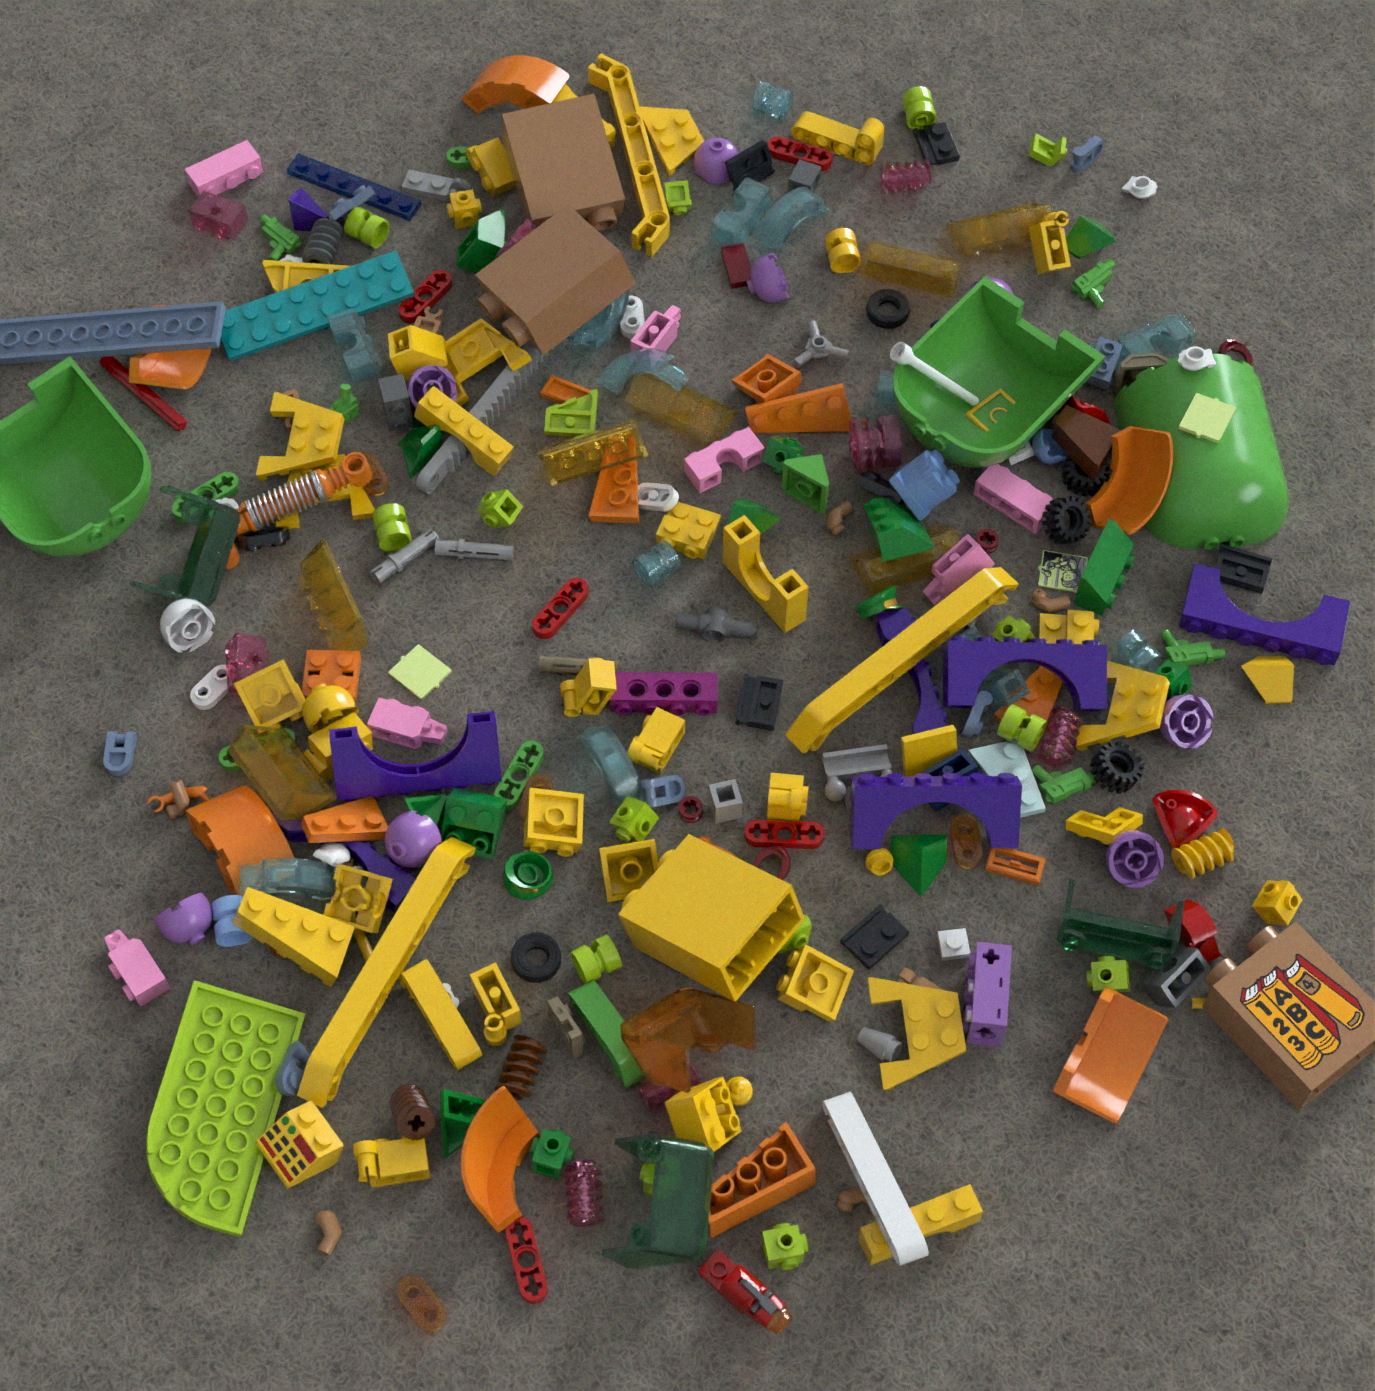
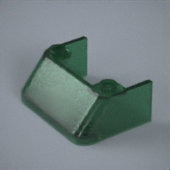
M162 486L159 492L184 500L181 508L182 518L185 522L197 526L182 576L175 573H167L161 576L157 587L135 581H130L129 587L175 601L192 599L200 602L205 607H209L217 598L239 528L240 515L231 506L171 486Z
M1069 878L1057 922V942L1064 949L1113 956L1115 958L1148 964L1152 968H1163L1171 963L1180 939L1184 902L1178 901L1168 928L1071 908L1075 879Z
M656 1133L616 1138L614 1145L640 1158L641 1161L647 1164H655L650 1219L640 1221L631 1228L627 1247L602 1249V1256L628 1269L651 1268L698 1261L706 1250L714 1166V1152L712 1148L700 1141Z

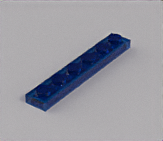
M299 153L287 168V174L350 199L354 197L352 193L362 185L366 188L371 186L377 195L364 204L407 221H411L421 207V200Z

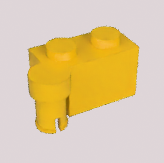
M499 137L466 149V155L472 168L478 171L485 191H489L492 197L516 187L505 148Z
M1065 211L1051 212L1045 215L1040 223L1028 227L1037 275L1071 267L1064 228H1061L1069 222V219H1065L1068 216Z
M588 658L574 680H566L560 684V694L564 698V714L566 716H579L581 708L583 714L599 715L617 689L614 661L603 660L602 658Z
M656 707L652 715L646 716L641 734L633 738L627 751L626 759L661 774L685 734V720Z
M354 712L308 736L309 748L313 755L307 749L303 753L302 759L312 768L313 775L321 783L327 782L334 776L329 729L357 726L362 742L370 751L373 750L372 732Z
M771 773L767 820L800 821V815L806 816L808 786H803V775Z
M493 963L470 974L472 989L486 1015L484 1022L485 1041L491 1046H500L507 1039V1030L522 1024L520 1009L497 964Z
M403 1136L398 1140L390 1141L383 1138L374 1141H360L353 1145L354 1158L358 1161V1179L360 1182H368L367 1172H369L371 1188L431 1179L425 1138L410 1140Z

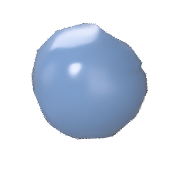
M1040 428L1032 437L1031 442L1036 458L1045 465H1055L1066 460L1068 454L1052 438L1053 429Z

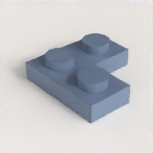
M362 185L352 193L354 195L353 198H348L347 200L339 199L331 205L333 210L329 212L335 221H340L349 215L355 207H360L377 195L372 187L368 186L366 188Z

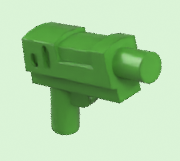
M267 215L261 216L260 223L264 225L261 228L262 234L270 240V247L273 249L272 253L268 256V260L278 261L284 252L291 255L297 248L302 246L301 239L290 229H286L275 217L270 219Z
M1108 259L1104 263L1098 262L1093 269L1074 280L1071 290L1076 292L1082 300L1089 296L1096 308L1103 307L1105 302L1100 294L1103 292V285L1112 278L1113 272L1110 270L1115 267L1114 261Z
M342 384L340 386V398L333 403V407L330 410L342 413L344 423H348L359 415V404L357 399L350 394V385Z
M1169 629L1161 633V637L1168 646L1165 647L1163 652L1168 661L1189 667L1190 665L1204 663L1206 665L1213 664L1214 659L1225 658L1224 648L1212 649L1209 641L1189 644L1187 640H1176Z
M1039 764L1032 769L1033 774L1043 782L1039 787L1040 792L1046 797V802L1052 805L1067 799L1070 795L1090 789L1091 784L1096 782L1094 780L1096 774H1086L1081 767L1063 775L1060 771L1049 774Z

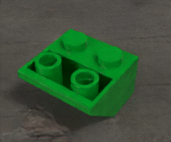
M499 210L477 221L457 247V267L477 274L493 262L499 254H503L506 248L504 234L507 228L504 210Z
M454 788L446 797L440 844L450 837H454L476 847L473 856L493 860L505 820L508 798Z

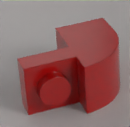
M1187 899L1164 910L1172 935L1182 939L1185 947L1197 948L1207 963L1221 956L1214 934L1218 933L1217 928L1210 915L1200 904Z

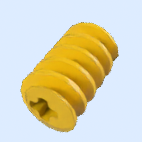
M1221 828L1218 832H1211L1208 836H1202L1199 840L1191 841L1189 845L1183 844L1179 849L1174 848L1171 851V857L1176 868L1192 880L1195 878V871L1199 875H1204L1205 868L1208 871L1214 870V863L1218 867L1224 865V859L1228 863H1232L1234 860V843L1229 832Z

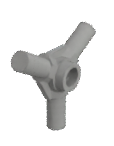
M810 321L807 323L811 338L807 342L805 352L796 357L793 363L799 368L810 359L833 356L847 360L849 350L832 346L825 337L820 335L816 321Z

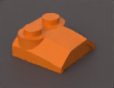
M766 354L757 363L736 378H733L732 384L755 399L756 404L794 395L799 389L802 376L800 371Z

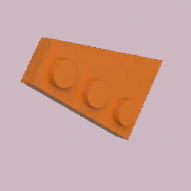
M1040 666L994 713L993 718L1001 723L1007 709L1011 704L1025 709L1028 716L1035 714L1048 720L1063 681L1050 670Z
M365 797L305 815L301 823L309 843L384 840L388 827L373 797Z

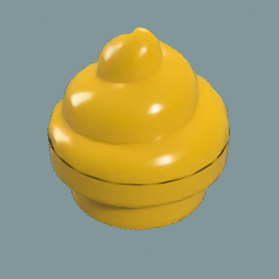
M872 849L868 853L865 863L870 872L881 876L891 871L893 857L887 849Z
M737 1076L726 1082L734 1106H743L751 1100L753 1088L747 1079Z

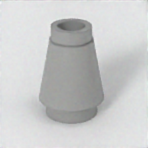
M867 1027L860 1031L857 1038L858 1043L862 1044L882 1062H894L902 1048V1042L898 1041L896 1036Z

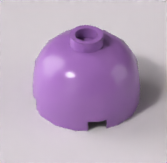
M710 138L702 142L697 148L693 168L696 175L705 179V182L712 184L726 183L730 181L725 161L739 153L730 141L724 138Z
M774 253L756 260L750 270L751 279L747 281L751 294L756 293L760 300L767 303H777L790 298L783 291V288L788 290V286L781 267L775 266L774 262L778 260Z
M428 365L417 369L410 376L406 386L410 404L416 410L418 402L433 386L455 402L457 398L455 378L448 370L437 365Z
M1190 694L1174 696L1165 702L1159 730L1162 737L1174 746L1197 748L1205 743L1212 733L1213 728H1210L1211 719L1214 720L1213 712L1210 705L1201 697Z
M414 810L404 812L388 825L384 837V844L388 855L395 863L407 868H417L425 865L433 850L441 842L439 830L431 818L427 815L420 816L415 814L417 811Z
M1138 830L1125 831L1109 844L1106 851V863L1111 875L1120 883L1130 888L1144 887L1152 883L1156 879L1155 876L1159 873V870H1162L1164 854L1160 845L1149 834Z
M203 893L183 899L178 902V906L172 910L169 907L154 919L159 931L167 940L177 944L189 942L192 946L206 938L204 932L211 927L213 910L209 900Z

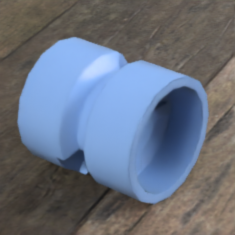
M240 895L223 896L211 904L213 920L217 922L214 926L215 938L220 946L231 947L246 944L253 938L232 923L242 898Z

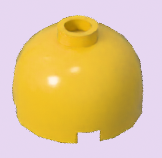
M326 684L315 686L302 707L304 721L312 734L353 712L357 715L359 711L353 697L347 690L335 685L326 686Z

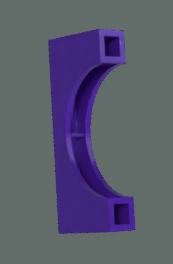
M1194 563L1179 627L1185 628L1191 633L1201 632L1209 634L1216 639L1226 638L1234 640L1244 646L1254 645L1262 647L1268 652L1278 651L1286 653L1296 659L1307 658L1315 660L1321 665H1335L1341 653L1350 601L1324 595L1319 607L1302 619L1292 622L1265 621L1248 615L1228 599L1220 583V569Z
M952 636L951 640L943 643L944 708H971L975 706L978 688L993 669L1007 663L1026 662L1050 670L1063 681L1070 692L1074 711L1101 712L1107 709V645H1098L1097 640H1084L1082 644H1072V640L1059 639L1056 640L1055 644L1046 643V639L1041 638L1030 639V643H1021L1019 638H1004L1003 642H993V637H978L977 641H967L965 636Z
M494 711L467 714L466 728L459 742L443 756L420 764H399L378 757L362 742L357 726L329 729L337 801H355L363 797L382 798L386 795L397 793L408 795L415 791L423 790L435 792L441 788L449 787L460 789L468 785H492L495 782L502 781L497 724Z
M893 773L888 774L887 777H876L873 774H861L859 777H852L850 841L852 848L881 849L884 833L896 817L912 807L930 802L956 804L977 815L986 826L987 840L991 848H1019L1022 784L1018 776L1011 773H1000L998 776H987L983 773H972L970 776H959L954 773L931 776L926 773H919L915 777H904L901 774Z

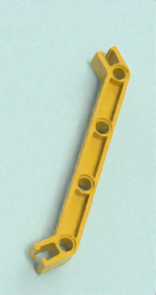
M600 54L597 57V68L594 63H591L588 67V81L590 84L609 93L642 216V221L632 231V248L640 251L642 248L640 244L644 241L646 243V255L652 257L670 235L669 212L630 71L624 64Z
M1002 567L981 570L810 702L785 736L802 753H807L808 750H818L835 727L992 605L1005 604L1009 598L1003 594L1004 591L1007 589L1014 591L1019 583Z
M450 837L433 850L311 1053L297 1093L298 1097L307 1101L312 1100L315 1105L321 1108L326 1105L327 1100L332 1101L335 1098L343 1071L456 880L469 871L470 865L465 863V860L474 855L476 847Z

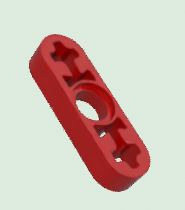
M778 136L768 141V148L773 159L797 165L799 160L821 166V171H826L832 166L833 155L827 149ZM800 151L806 155L804 157H797L794 153Z
M446 270L434 271L413 291V297L405 299L400 304V319L404 323L413 324L418 316L423 317L424 309L427 306L431 309L451 289V274ZM423 294H430L432 296L429 300H421L419 297Z
M581 578L568 580L536 615L532 622L533 633L536 637L540 639L553 637L588 597V584L585 580ZM572 588L575 589V590H577L578 588H581V593H580V592H575V593L572 595ZM559 604L568 607V610L564 613H556L553 609ZM549 621V629L544 627L541 630L540 624L546 625Z
M752 820L745 826L744 838L753 847L782 846L791 849H816L823 844L825 832L823 827L816 822ZM754 829H760L761 834L759 838H754ZM769 829H772V839H768ZM786 829L791 832L792 837L789 840H781L777 837V832ZM797 830H800V840H796ZM809 831H814L816 835L815 840H809Z
M519 1217L505 1228L506 1237L521 1296L529 1304H538L547 1296V1282L532 1224L525 1217ZM517 1225H521L522 1229H527V1231L523 1232L525 1245L522 1246L519 1245L517 1235H511ZM524 1253L532 1254L535 1257V1263L529 1268L521 1267L518 1264L520 1255ZM521 1275H534L536 1286H542V1288L538 1289V1295L532 1296L531 1292L525 1291L530 1288L528 1276L521 1278Z

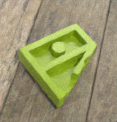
M591 390L588 395L577 399L573 397L566 400L563 404H555L546 408L545 435L595 438L598 390Z

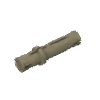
M540 655L539 672L578 674L588 659ZM619 660L614 661L615 672L620 670ZM555 664L576 665V667L556 666Z

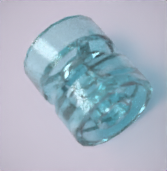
M761 81L753 97L752 109L764 114L769 111L770 116L784 120L791 109L794 93L782 87L776 89L774 84Z
M664 540L651 547L650 553L645 551L632 560L637 576L650 588L662 581L664 575L670 576L681 568V562L676 551Z
M1132 630L1125 634L1112 649V654L1122 664H1128L1127 666L1147 672H1153L1163 658L1152 645L1147 646V639L1138 630Z

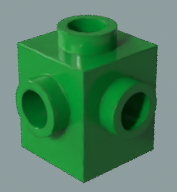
M772 437L762 462L773 466L772 470L776 473L783 474L784 461L786 459L805 457L803 456L805 448L799 446V441L791 437Z
M1166 660L1153 672L1154 674L1167 677L1170 682L1166 701L1174 696L1186 695L1192 689L1189 667Z
M543 1129L540 1138L535 1137L529 1153L533 1155L531 1172L559 1180L564 1165L569 1167L575 1149L570 1148L571 1137L558 1129Z

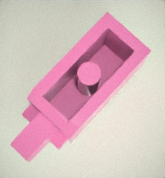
M672 305L664 314L653 311L630 341L631 360L651 370L677 337L678 321L681 318L680 308Z
M967 534L932 565L931 572L935 578L924 589L923 593L936 605L985 568H991L995 563L982 547Z
M380 697L367 722V727L372 732V737L411 749L422 747L423 742L443 744L448 732L447 726L430 719V713L419 706L411 707L401 704L395 699L387 700Z
M119 929L104 938L110 951L107 954L112 962L108 967L116 980L122 978L126 985L122 989L130 1002L135 999L139 1006L142 1007L170 990L166 978L140 939L132 938L129 940Z

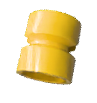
M837 228L829 232L824 242L831 270L837 274L855 271L861 264V258L854 232L848 228Z

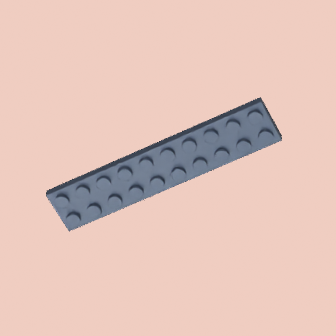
M220 301L1 319L0 365L65 360L69 356L72 359L219 348L226 307Z

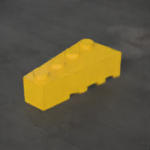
M249 887L246 888L232 922L261 943H267L276 949V953L284 958L288 957L300 965L301 969L308 974L312 973L323 980L322 983L329 987L333 985L338 977L355 928L352 925Z

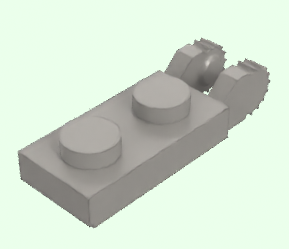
M408 170L401 188L402 192L447 201L450 200L449 193L470 190L471 185L469 181L462 180L461 178L453 180L448 177Z

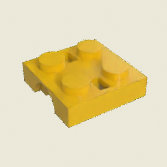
M337 864L333 878L336 881V891L332 900L326 903L323 915L352 925L356 929L378 934L393 879L347 865ZM364 876H367L366 887L363 888L361 886ZM359 911L356 923L352 922L353 913Z

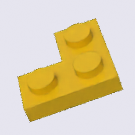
M1118 807L1105 817L1080 810L1066 820V830L1074 832L1078 836L1090 837L1109 845L1119 834L1125 831H1133L1143 824V814Z

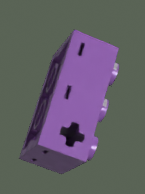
M977 942L975 952L970 951L969 961L965 972L967 989H965L963 1006L966 1008L965 1016L962 1019L963 1031L967 1034L966 1043L1001 1047L1008 1019L1011 945Z

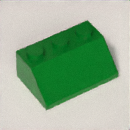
M881 497L874 498L869 503L863 504L869 533L883 562L934 549L933 543L922 522L908 508L895 503L890 498Z
M1109 518L1085 567L1073 604L1103 616L1106 608L1112 609L1117 597L1113 593L1116 588H1122L1126 578L1123 572L1125 569L1130 570L1135 559V555L1131 554L1134 543L1113 519Z

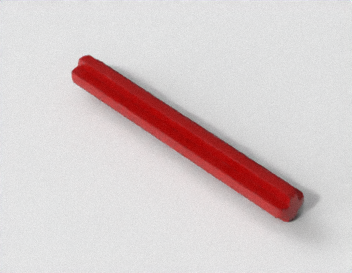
M113 356L101 357L100 365L176 431L186 428L187 420L147 385L129 383V370Z

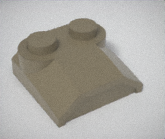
M1158 353L1131 354L1120 363V366L1112 374L1114 382L1112 387L1113 395L1117 396L1124 385L1129 386L1136 381V375L1149 367L1157 369L1167 365L1166 360L1169 359Z

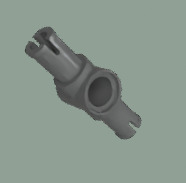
M711 608L706 610L705 613H701V615L677 611L675 628L698 631L706 641L714 639L717 642H722L725 638H730V636L753 639L756 623L732 620V617H728V613L725 610Z

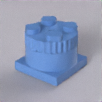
M936 449L932 452L926 450L908 464L904 463L889 479L891 485L919 521L927 517L933 508L955 494L957 490L956 484L960 482L957 474L953 470H948L944 465V458Z

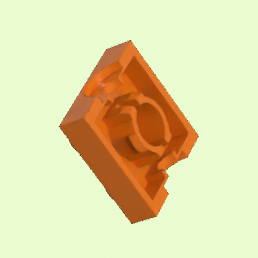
M307 650L302 687L305 699L312 693L311 690L315 686L326 684V686L335 685L343 687L351 694L355 703H357L361 666L360 651ZM311 672H320V675L310 676ZM343 672L353 673V676H345Z

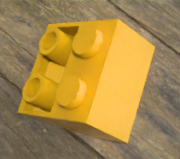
M412 325L388 333L390 359L397 374H403L404 381L409 380L412 373L421 367L428 365L444 367L448 365L443 336Z
M723 1076L680 1091L665 1101L683 1158L711 1154L742 1132L739 1118L735 1113L730 1098V1091L726 1086Z

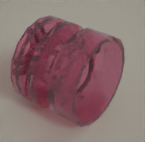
M895 414L878 415L874 428L868 417L862 419V426L858 418L850 420L848 446L856 471H863L865 469V461L867 468L873 470L876 458L879 459L882 468L899 467L901 465V435Z

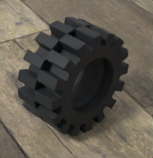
M1068 455L1062 472L1063 484H1068L1067 489L1069 491L1074 489L1073 494L1078 495L1080 491L1084 497L1087 496V492L1090 493V496H1094L1096 491L1098 492L1104 482H1107L1110 465L1106 462L1096 480L1080 476L1076 472L1080 467Z
M1076 496L1055 498L1049 501L1050 504L1045 506L1048 512H1043L1042 517H1046V521H1042V525H1047L1044 531L1046 534L1051 533L1048 537L1050 540H1055V543L1065 544L1079 542L1087 536L1085 532L1090 531V527L1087 524L1091 523V519H1087V515L1091 513L1090 510L1085 511L1087 504L1081 503V498H1075ZM1065 510L1070 517L1069 529L1065 527L1063 522Z
M1109 741L1108 744L1105 743L1094 755L1090 763V767H1093L1090 770L1091 775L1096 774L1094 778L1096 783L1101 781L1102 784L1100 786L1103 789L1108 786V792L1113 793L1116 789L1117 794H1121L1123 791L1124 793L1128 792L1144 773L1142 771L1144 764H1140L1142 758L1135 756L1137 751L1135 749L1130 751V745L1125 744L1122 746L1120 741H1117L1115 744L1113 741ZM1111 762L1117 764L1122 769L1123 773L1116 770L1112 766Z

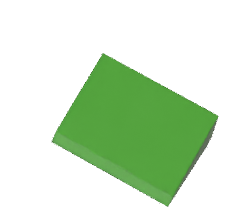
M822 454L786 459L783 463L781 491L824 515L827 512L829 480Z

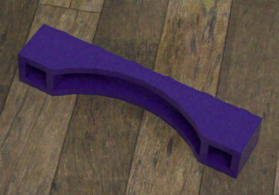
M908 608L877 614L875 627L882 647L916 621L914 617H910ZM922 659L908 670L917 689L919 699V712L912 726L911 735L945 727L944 722H946L944 707H939L937 701L939 699L937 685L932 684L930 679L932 676L930 663Z
M289 793L271 814L278 823L285 838L291 842H308L301 826L303 816L317 811L312 808L305 798L301 796L297 798ZM368 841L336 842L342 843L349 850L350 857L354 858L363 867L364 871L393 879L385 907L396 914L417 876L408 869L404 871L399 868L390 856H382L377 853Z

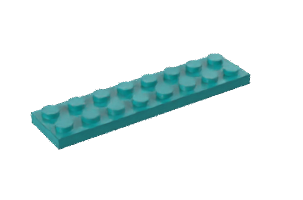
M397 250L226 310L221 339L229 360L232 361L414 296V292Z

